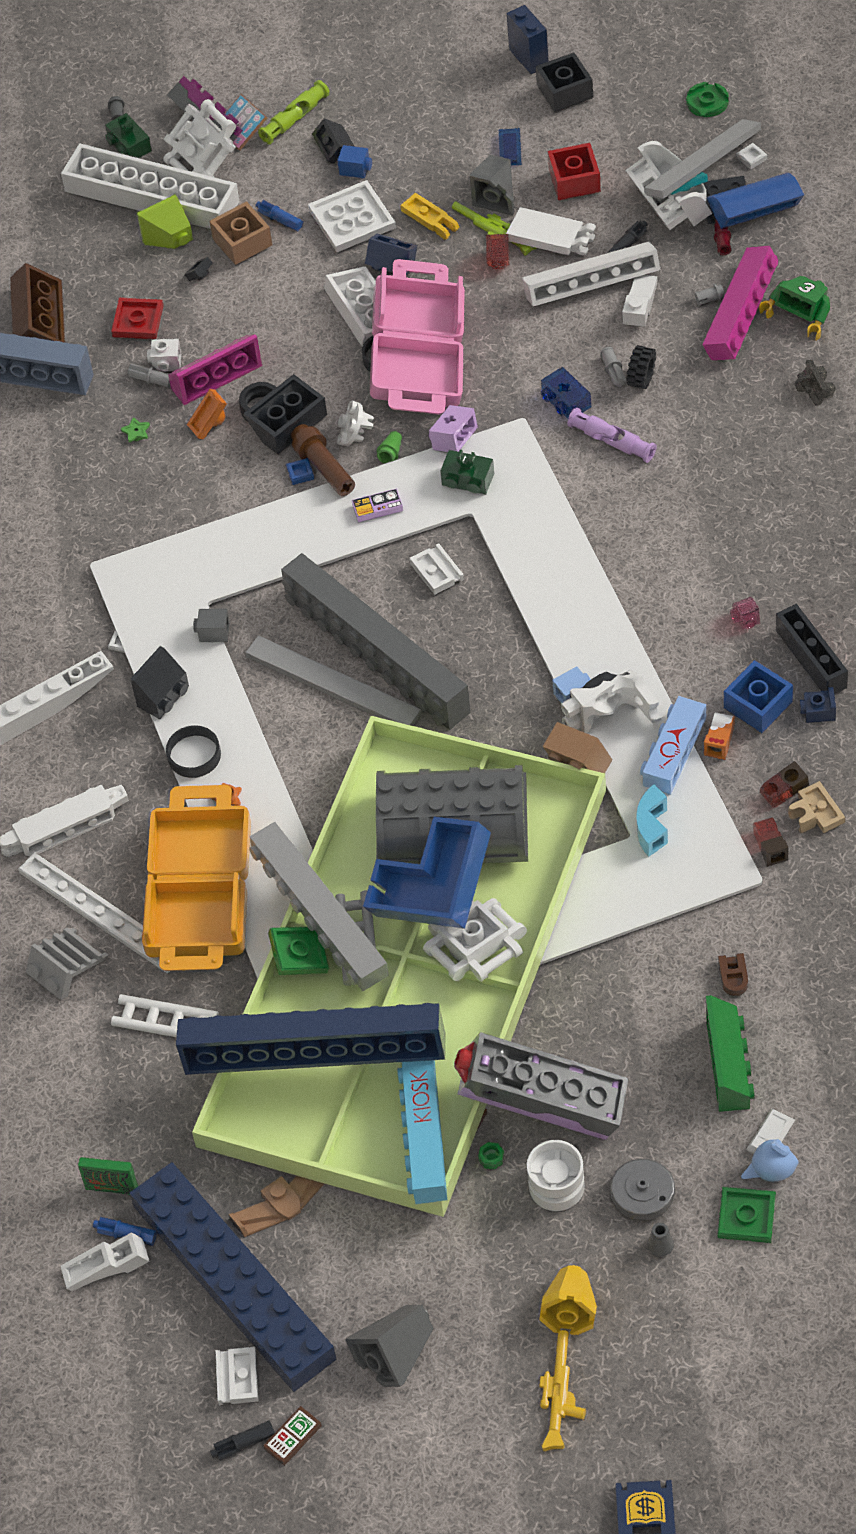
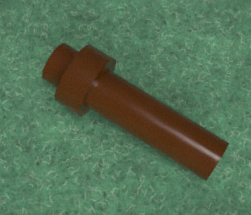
M306 424L297 426L291 434L293 450L302 460L308 458L339 496L350 494L355 488V481L326 448L327 440L316 427H308Z

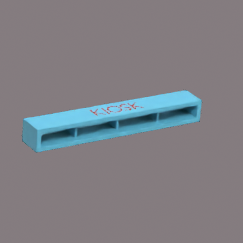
M435 1060L402 1062V1068H397L399 1084L404 1085V1089L399 1090L401 1106L405 1105L406 1111L401 1112L403 1127H407L408 1132L403 1134L405 1150L409 1149V1155L405 1156L406 1171H411V1178H407L408 1194L414 1195L415 1204L446 1201L448 1199Z

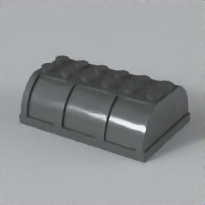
M515 765V768L481 769L480 767H470L468 770L444 771L419 769V772L386 773L385 770L377 771L376 859L420 864L433 817L476 821L491 832L483 863L528 862L526 772H523V765Z

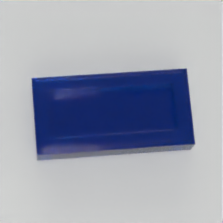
M520 128L498 129L499 156L510 159L511 166L522 165Z

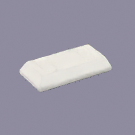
M771 1108L746 1150L754 1154L760 1144L772 1139H779L782 1143L795 1119Z

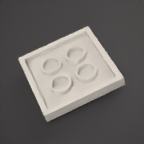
M367 180L308 204L310 213L336 252L366 241L375 234H383L396 228L394 219Z

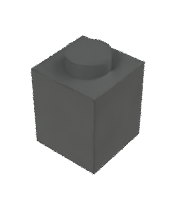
M199 609L198 618H194L193 621L194 633H198L199 642H228L230 621L227 609Z

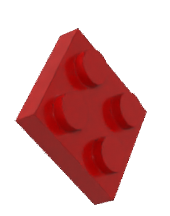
M119 298L111 330L112 337L157 339L164 306L163 300Z

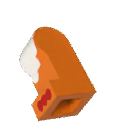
M715 712L712 725L704 740V756L726 760L734 730L735 716ZM710 746L722 749V751L715 752L710 748Z

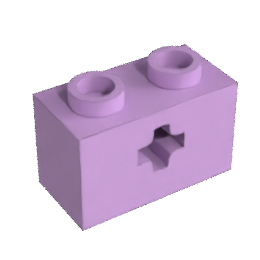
M449 405L429 430V439L431 440L433 450L444 452L453 450L459 452L478 428L474 408Z

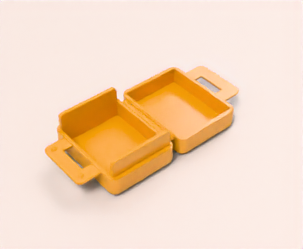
M228 785L176 786L170 791L169 808H156L151 812L147 859L148 880L145 889L142 944L144 952L148 957H160L159 966L164 971L216 970L222 966L223 956L240 955L245 949L247 889L244 880L247 879L249 874L251 819L249 810L245 806H231L232 789ZM216 798V806L184 807L185 799Z

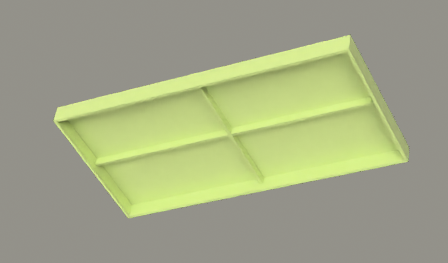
M370 716L308 864L334 897L337 894H344L345 901L360 900V892L368 890L369 885L376 887L385 894L384 890L370 881L376 862L377 771L385 770L386 773L419 772V769L444 771L468 770L470 767H480L481 769L515 768V765H523V772H526L528 862L483 863L473 897L474 902L478 900L481 904L495 898L500 902L501 908L517 923L520 922L527 928L523 938L514 939L520 945L523 954L506 961L490 972L488 978L482 982L476 978L471 970L467 971L461 980L454 981L449 976V972L433 956L427 955L423 950L425 943L434 937L428 929L429 924L381 918L373 915L376 950L387 962L388 977L365 991H362L357 984L344 985L342 966L339 967L332 957L333 953L329 948L325 949L330 968L327 974L278 975L271 947L243 1014L252 1015L268 1012L285 1013L292 1011H317L319 1009L334 1010L348 1007L367 1008L371 1006H396L399 1004L439 1003L446 1033L445 1060H435L448 1200L415 1204L414 1195L408 1194L407 1178H411V1171H406L405 1156L409 1155V1149L405 1150L403 1134L408 1132L407 1127H403L401 1112L406 1111L405 1105L401 1106L399 1090L404 1089V1085L399 1084L397 1068H402V1062L217 1073L192 1131L196 1147L444 1217L487 1105L486 1103L458 1095L461 1077L454 1068L456 1055L460 1049L468 1046L480 1032L511 1041L605 795V773L584 768L579 770L568 764ZM290 903L280 928L307 927L304 921L305 917L301 912L296 913ZM362 909L347 911L354 922L363 921ZM445 945L440 947L455 964L458 963ZM502 947L479 964L481 966L506 950L507 947Z

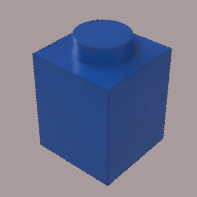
M343 145L338 158L339 175L365 178L367 171H370L372 168V158H369L368 148Z

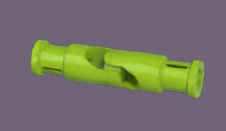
M321 80L315 81L312 88L303 91L286 106L283 112H279L272 117L269 124L258 129L260 139L268 145L272 144L274 138L279 134H284L296 121L315 108L318 101L323 97L329 96L330 91L327 85Z

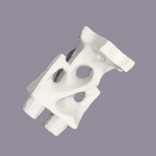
M628 670L620 675H616L606 671L589 680L583 688H572L570 690V699L561 703V709L566 715L562 718V723L574 729L580 728L584 733H588L594 720L614 714L618 706L625 703L639 708L651 723L661 721V716L657 709L659 701L646 686L640 673Z

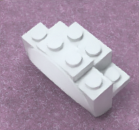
M650 141L637 147L643 158L626 169V172L669 230L686 218L695 226L712 214L706 204V188L703 183L685 192L669 194L664 199L645 195V186L682 160L663 147L658 141Z

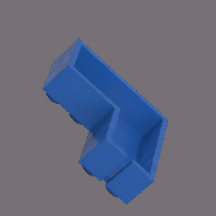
M433 817L420 864L376 859L370 881L384 890L385 894L376 887L369 885L363 907L376 917L465 929L491 832L476 821Z

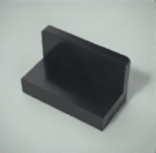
M324 118L312 132V136L326 161L331 164L335 163L339 158L343 145L354 146L344 127Z

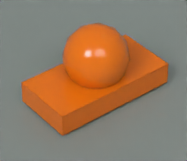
M208 390L187 423V426L198 439H205L212 427L220 426L225 420V411L223 409L227 403L216 390Z

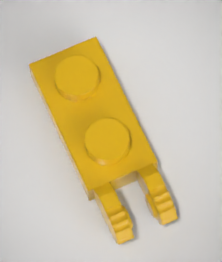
M414 193L401 204V211L431 231H435L438 236L445 240L449 238L450 233L442 226L443 223L447 228L455 232L459 228L458 223L447 212L417 193Z

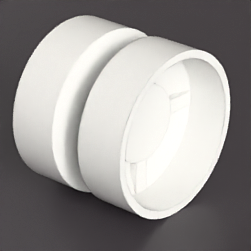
M561 1140L543 1142L531 1151L527 1160L529 1192L535 1203L550 1211H563L577 1204L585 1189L583 1160L580 1152L572 1144Z

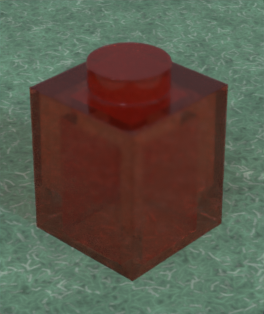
M508 234L486 235L487 266H491L492 269H504L506 265H510V240Z

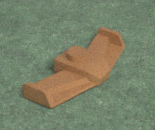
M281 1176L260 1191L265 1201L239 1212L228 1214L229 1219L244 1237L294 1218L301 1213L302 1208L325 1183L296 1176L288 1184Z

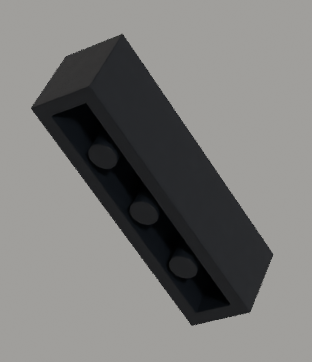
M796 603L776 613V632L821 691H828V688L833 687L834 694L846 689L848 670Z

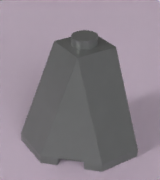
M489 155L470 174L472 206L513 216L515 211L511 160Z
M405 1305L348 1336L345 1341L355 1362L363 1369L369 1367L372 1371L378 1374L376 1380L382 1386L401 1387L407 1380L434 1328L430 1322L429 1314L423 1305Z

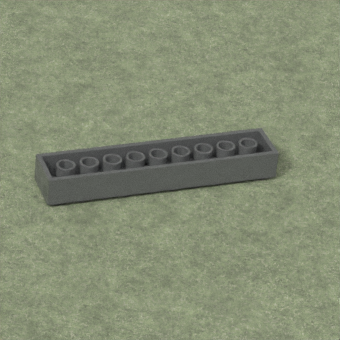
M301 553L281 569L282 584L285 589L284 596L290 605L299 607L306 618L315 620L322 631L331 633L338 644L347 646L354 657L363 659L370 670L379 672L386 683L395 685L400 693L407 699L411 698L422 712L427 711L432 715V718L438 725H444L451 730L471 713L467 684L306 555Z

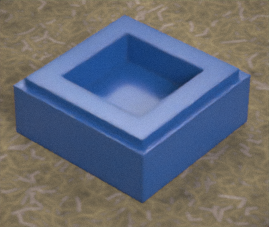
M308 458L286 464L292 485L314 480V474Z

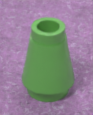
M396 431L390 432L378 446L376 452L380 462L386 464L398 459L402 440L400 433Z

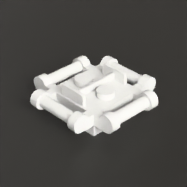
M207 99L201 104L200 112L190 104L186 106V112L171 133L164 137V140L173 149L164 156L163 160L168 166L188 171L178 161L182 156L194 167L192 172L214 177V173L229 152L232 153L236 148L233 141L229 138L236 129V124L231 120H227L215 108V104ZM210 115L222 126V130L208 118Z
M495 898L488 900L484 904H481L478 900L472 901L465 929L429 924L428 929L434 937L425 943L423 950L427 955L433 956L449 972V976L454 981L461 980L465 973L471 970L476 978L482 982L488 978L490 972L506 961L523 954L520 945L514 939L523 938L527 928L522 923H517L501 908L500 902ZM445 945L458 963L455 964L440 947ZM502 947H507L506 950L481 966L479 964Z

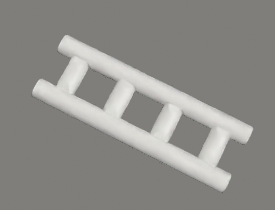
M120 994L118 1004L125 1005L122 1017H112L111 1026L176 1037L178 1019H183L184 1016L197 1018L214 1017L219 1015V1012ZM135 1007L149 1009L146 1022L132 1019ZM159 1012L174 1014L170 1026L156 1024Z

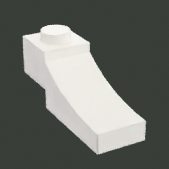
M641 275L634 277L630 293L626 296L623 308V324L646 326L658 282L657 276Z
M131 1232L110 1245L106 1242L100 1243L61 1265V1270L66 1288L74 1291L111 1275L123 1272L128 1274L149 1262L143 1238Z

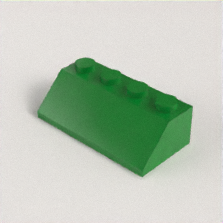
M711 995L706 996V1025L718 1111L750 1109V1100L755 1099L753 1083L748 1084L747 1078L751 1076L750 1060L745 1061L744 1054L748 1053L747 1039L741 1037V1031H745L743 1015L738 1016L736 1005Z

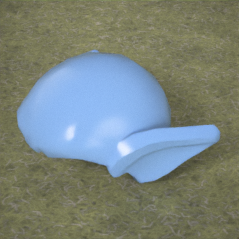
M779 1139L768 1140L758 1146L753 1154L752 1163L743 1172L741 1179L761 1177L769 1182L782 1181L794 1173L799 1162L790 1151V1148L783 1145Z

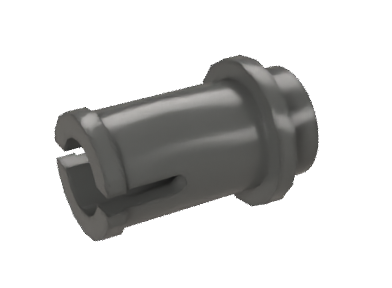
M113 96L109 99L108 108L111 110V120L124 114L123 107L125 103L119 96Z

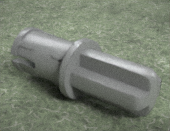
M605 347L600 351V356L605 364V372L610 375L613 384L620 388L626 384L622 363L617 359L612 347Z
M130 364L128 368V375L130 377L144 380L147 384L154 383L166 388L170 387L168 373L155 370L154 367L147 368L137 364Z

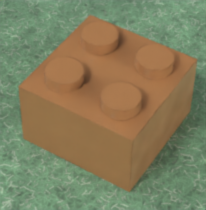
M247 201L209 221L212 239L235 265L273 245L270 227Z
M559 722L555 724L543 745L550 760L571 765L579 770L584 768L605 773L613 760L597 737Z

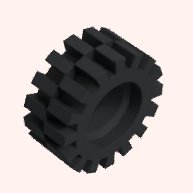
M639 345L635 346L628 363L629 368L626 380L629 386L647 389L654 373L655 349Z

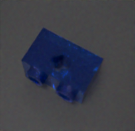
M563 366L541 379V396L546 402L550 401L555 406L559 415H564L569 419L573 409L579 408L583 413L591 408V393Z

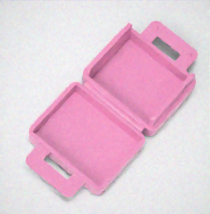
M395 260L393 262V276L386 275V268L382 267L381 275L376 278L373 294L372 335L374 338L371 348L370 395L372 398L388 401L389 407L393 410L437 415L442 414L445 411V407H449V405L458 406L460 404L463 390V346L461 344L464 333L463 276L458 277L457 283L448 282V267L446 265L410 260ZM406 272L435 275V281L407 278Z

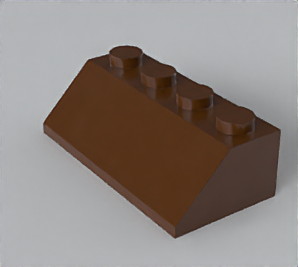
M25 263L10 277L12 333L18 336L35 337L65 343L62 280Z

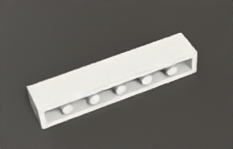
M645 242L522 277L527 300L532 306H537L659 271L660 265L657 249L650 242Z

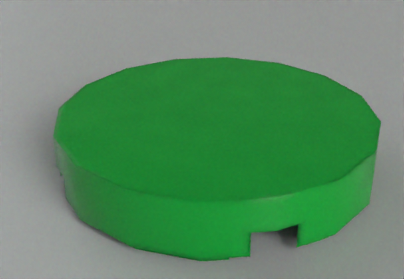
M709 82L695 84L687 92L686 106L690 112L697 116L713 117L720 115L729 105V94L726 88L717 83H714V85L709 84Z

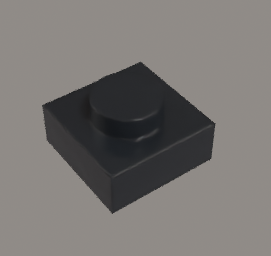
M208 257L198 260L184 276L189 281L197 278L201 280L209 273L208 268L213 262Z

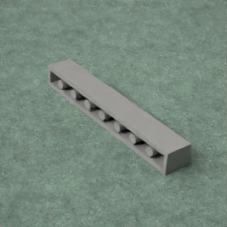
M276 822L249 836L251 843L249 851L256 861H261L263 869L269 878L273 877L276 880L277 888L283 896L287 895L290 898L291 906L295 912H301L305 917L304 921L309 930L316 931L321 945L325 949L329 948L333 953L332 957L339 967L343 966L345 968L349 981L353 985L357 984L362 991H365L388 977L387 962Z

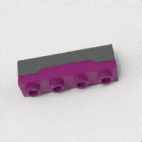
M185 76L167 94L184 112H186L185 108L188 104L194 106L200 112L201 104L205 100L213 101L215 99L206 90L202 92L200 90L202 85L194 78L190 81ZM217 101L215 108L227 120H231L236 124V129L229 137L234 142L243 130L237 126L239 121L230 113L226 115L227 109ZM210 115L208 118L222 130V126Z

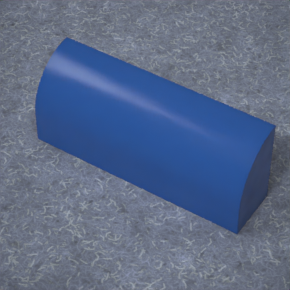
M784 173L714 194L706 199L722 229L797 206L804 193L796 178L790 173Z

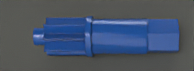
M265 200L256 203V207L259 208L257 212L269 217L270 220H275L297 232L302 228L304 223L302 220L280 209L279 206Z
M100 1217L99 1221L94 1220L93 1228H97V1233L112 1236L116 1239L132 1232L143 1238L144 1244L153 1246L157 1236L156 1230L124 1223L121 1220L117 1221Z

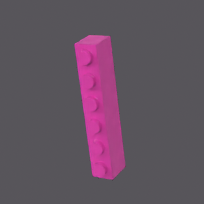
M770 246L746 248L702 344L711 360H730L736 358L779 262Z

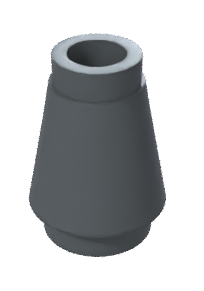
M656 1223L653 1226L647 1242L649 1251L656 1256L668 1255L674 1248V1240L667 1225L664 1223Z

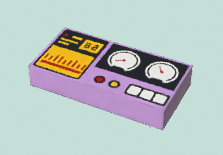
M397 488L352 500V506L358 522L403 511V505Z

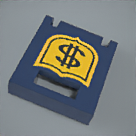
M660 1480L627 1482V1490H622L621 1483H615L619 1534H633L632 1528L661 1526V1534H676L672 1480H666V1488H661Z

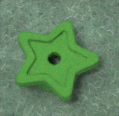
M132 418L130 425L122 427L121 432L128 435V442L147 439L146 430L150 423L139 422L136 418Z

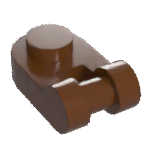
M737 953L733 957H726V955L718 956L722 987L731 996L742 995L748 988L744 953ZM736 966H737L736 969H728V967H736Z

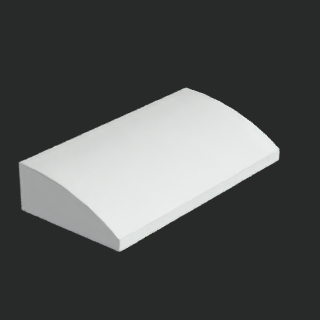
M366 266L326 275L324 290L362 347L365 341L372 336L373 294L375 280Z

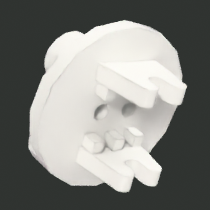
M350 401L346 414L340 415L338 427H341L337 439L338 445L349 447L353 441L362 442L364 437L360 435L364 433V430L361 428L372 429L374 426L371 423L374 417L363 412L361 403Z

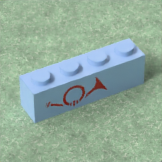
M678 696L675 704L670 705L667 713L668 719L666 723L661 724L658 732L659 738L657 742L652 743L649 751L650 757L648 761L643 762L640 770V775L643 776V786L650 788L652 785H655L662 792L670 795L706 720V704Z

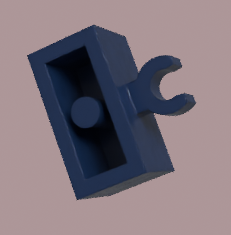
M375 234L369 238L365 264L372 266V269L382 271V267H384L393 274V262L395 260L415 261L418 245Z

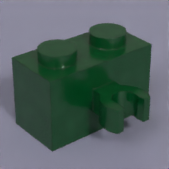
M127 113L105 124L107 132L105 138L110 146L114 145L119 154L141 158L152 152L149 136Z
M461 449L459 452L449 450L440 470L442 485L486 495L495 474L493 459L477 456L474 452H471V454L463 453Z

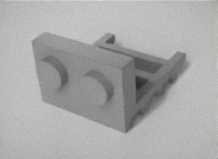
M65 928L62 934L55 933L52 939L48 940L45 938L40 945L33 944L26 968L28 975L60 1000L68 996L72 977L108 958L107 953L101 954L76 935L77 930L74 928Z

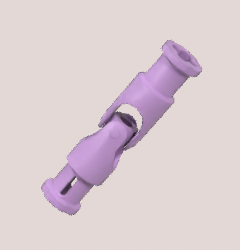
M579 408L573 409L569 415L568 427H576L584 431L585 435L604 441L606 444L626 454H634L641 457L646 463L650 462L655 455L657 449L655 443L649 444L629 431L615 425H609L601 418L594 415H586ZM619 434L624 436L621 440L618 438Z

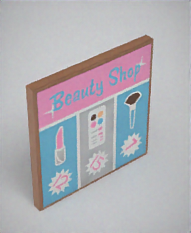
M242 94L225 112L226 115L229 113L239 121L237 126L243 130L233 142L236 148L241 150L268 118Z

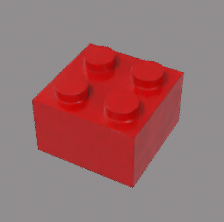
M591 143L548 151L549 172L558 200L601 192L600 171Z

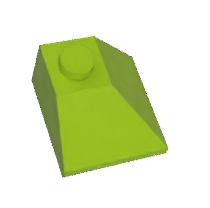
M176 195L137 213L144 245L175 249L193 240L191 225Z

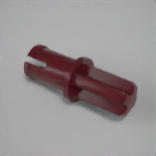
M716 219L714 224V240L717 242V252L719 255L726 256L732 251L730 245L731 233L728 231V227L721 229Z

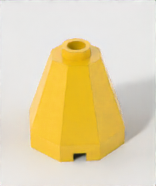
M568 1265L561 1268L542 1297L539 1320L554 1333H558L561 1329H571L569 1334L579 1335L594 1327L597 1305L588 1274L581 1267Z

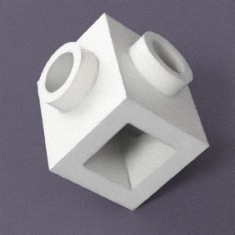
M179 339L152 340L151 349L147 350L148 363H152V367L161 372L180 369L181 349Z

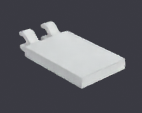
M520 207L506 232V241L569 255L570 252L586 255L589 248L583 246H587L588 242H593L595 234L591 233L594 232L596 225L588 223L583 226L581 221Z

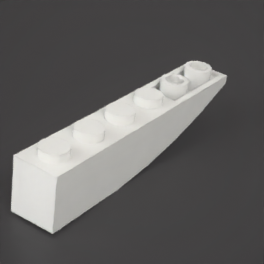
M102 651L1 704L0 745L62 711L108 675L114 668Z

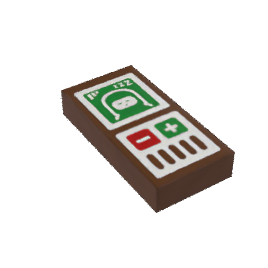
M300 1406L263 1445L264 1450L285 1466L322 1426L321 1422Z

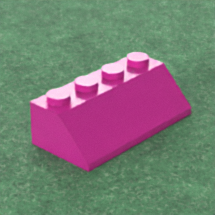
M255 334L246 335L168 374L172 391L182 404L186 405L206 395L209 389L216 390L261 367L262 362L258 338Z

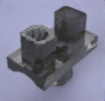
M806 360V367L803 372L797 375L798 379L794 385L797 391L809 394L814 406L822 404L824 398L833 397L836 387L833 382H824L827 377V371L824 366H816L813 360Z

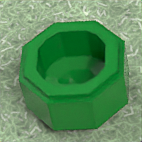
M487 1142L480 1147L478 1154L479 1162L484 1168L495 1170L503 1165L504 1150L498 1143Z

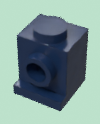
M833 687L828 688V691L805 692L804 700H799L800 714H805L806 723L836 721V703Z

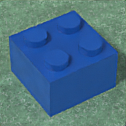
M755 660L724 690V709L761 733L793 702V684Z

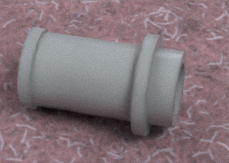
M713 284L711 288L695 292V296H697L695 299L699 306L715 300L721 301V298L725 296L721 284Z

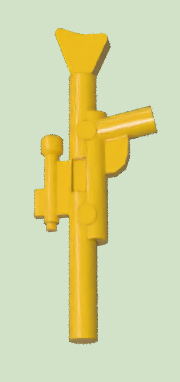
M566 1330L558 1331L554 1377H551L548 1371L545 1372L544 1376H540L539 1387L543 1388L540 1407L542 1409L549 1408L548 1399H552L549 1432L542 1444L543 1451L564 1449V1443L560 1435L561 1418L570 1416L584 1419L586 1415V1409L577 1407L574 1394L568 1391L570 1367L566 1366L569 1332Z

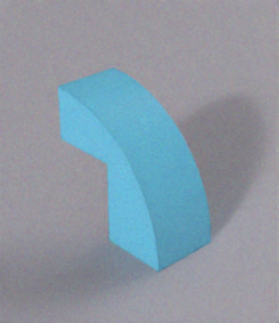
M652 785L642 796L637 807L636 816L637 837L641 848L648 857L668 843V830L656 819L667 811V796L655 785Z

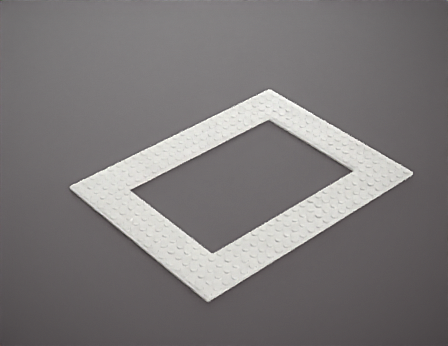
M524 418L472 434L461 448L463 453L471 454V452H474L477 456L493 459L495 474L486 495L443 486L440 470L448 452L437 451L431 448L350 475L355 481V488L346 496H339L332 486L327 483L90 564L91 571L133 674L140 669L159 646L164 647L187 674L188 690L185 695L180 696L174 703L170 712L165 713L161 719L150 714L165 753L166 744L171 735L186 726L198 725L206 727L213 731L218 738L221 758L216 768L210 773L197 778L183 777L173 771L178 785L201 786L225 783L234 787H241L242 791L238 798L241 802L240 806H245L249 810L251 819L250 836L276 822L308 863L313 849L224 642H199L198 633H194L193 629L194 618H198L199 609H209V605L282 580L281 569L301 553L321 567L471 516L474 518L552 679L576 666L582 673H587L590 679L606 671L611 674L620 675L628 670H633L643 676L646 686L659 701L657 706L661 716V721L651 723L639 708L625 703L619 705L614 714L594 720L591 729L587 733L597 737L613 759L605 772L606 788L630 837L581 855L540 965L750 890L762 884V877L694 746L671 795L664 793L667 796V811L656 818L668 830V843L650 857L641 848L637 837V807L642 796L649 788L643 786V776L640 775V770L643 762L648 761L650 757L649 751L652 743L657 742L659 738L658 732L661 724L666 723L668 719L667 713L672 702L528 422ZM397 488L403 505V511L358 522L352 506V500ZM190 736L182 739L174 746L171 752V759L183 767H198L207 763L214 756L216 745L206 737ZM185 799L187 807L216 806V801L212 799ZM249 853V874L247 879L244 880L247 889L245 950L258 979L271 949L268 931L270 928H280L290 905V898L280 893L276 880L273 877L269 878L263 869L261 861H256L251 853Z

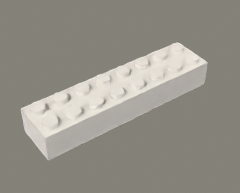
M80 143L61 173L65 192L142 211L176 195L189 223L211 229L210 220L235 208L239 203L237 183Z

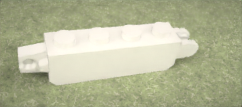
M99 785L75 797L67 798L55 806L45 808L28 818H22L17 823L12 824L13 830L0 836L1 852L6 857H12V855H17L21 852H24L25 856L30 857L34 852L36 854L42 853L111 822L115 816L114 809L129 801L127 793L122 785L106 790L102 785Z

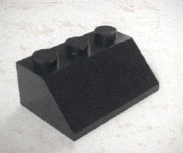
M293 374L244 413V417L261 442L276 454H279L292 444L291 434L297 426L306 424L308 427L315 426L327 416L325 397Z

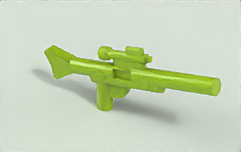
M457 201L453 203V210L471 219L475 226L488 232V239L493 242L490 246L492 252H498L503 243L508 242L506 241V232L511 225L510 223L502 221L501 217L495 213L487 214L488 219ZM511 242L518 246L524 256L537 249L536 247Z

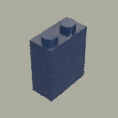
M524 4L506 13L508 43L511 53L532 75L536 73L535 66L549 61L547 29Z

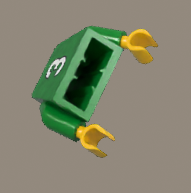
M804 276L781 281L768 297L769 301L760 303V314L767 310L766 318H771L774 315L773 305H776L810 322L814 321L815 323L808 326L807 337L809 338L810 333L817 332L816 340L821 337L820 326L821 324L824 325L830 311V298L827 296L828 288L822 281H813Z

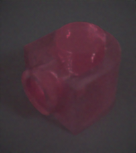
M752 597L732 604V609H730L731 618L734 623L738 622L742 630L750 629L760 624L759 608Z

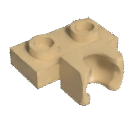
M820 781L798 791V798L800 800L791 804L788 808L790 819L801 817L799 819L800 833L816 827V824L825 833L845 823V816Z

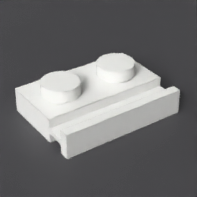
M439 543L436 544L435 548H428L410 558L411 566L434 595L455 585V582L464 580L463 573Z
M255 1347L228 1349V1351L223 1352L216 1350L218 1404L259 1402Z

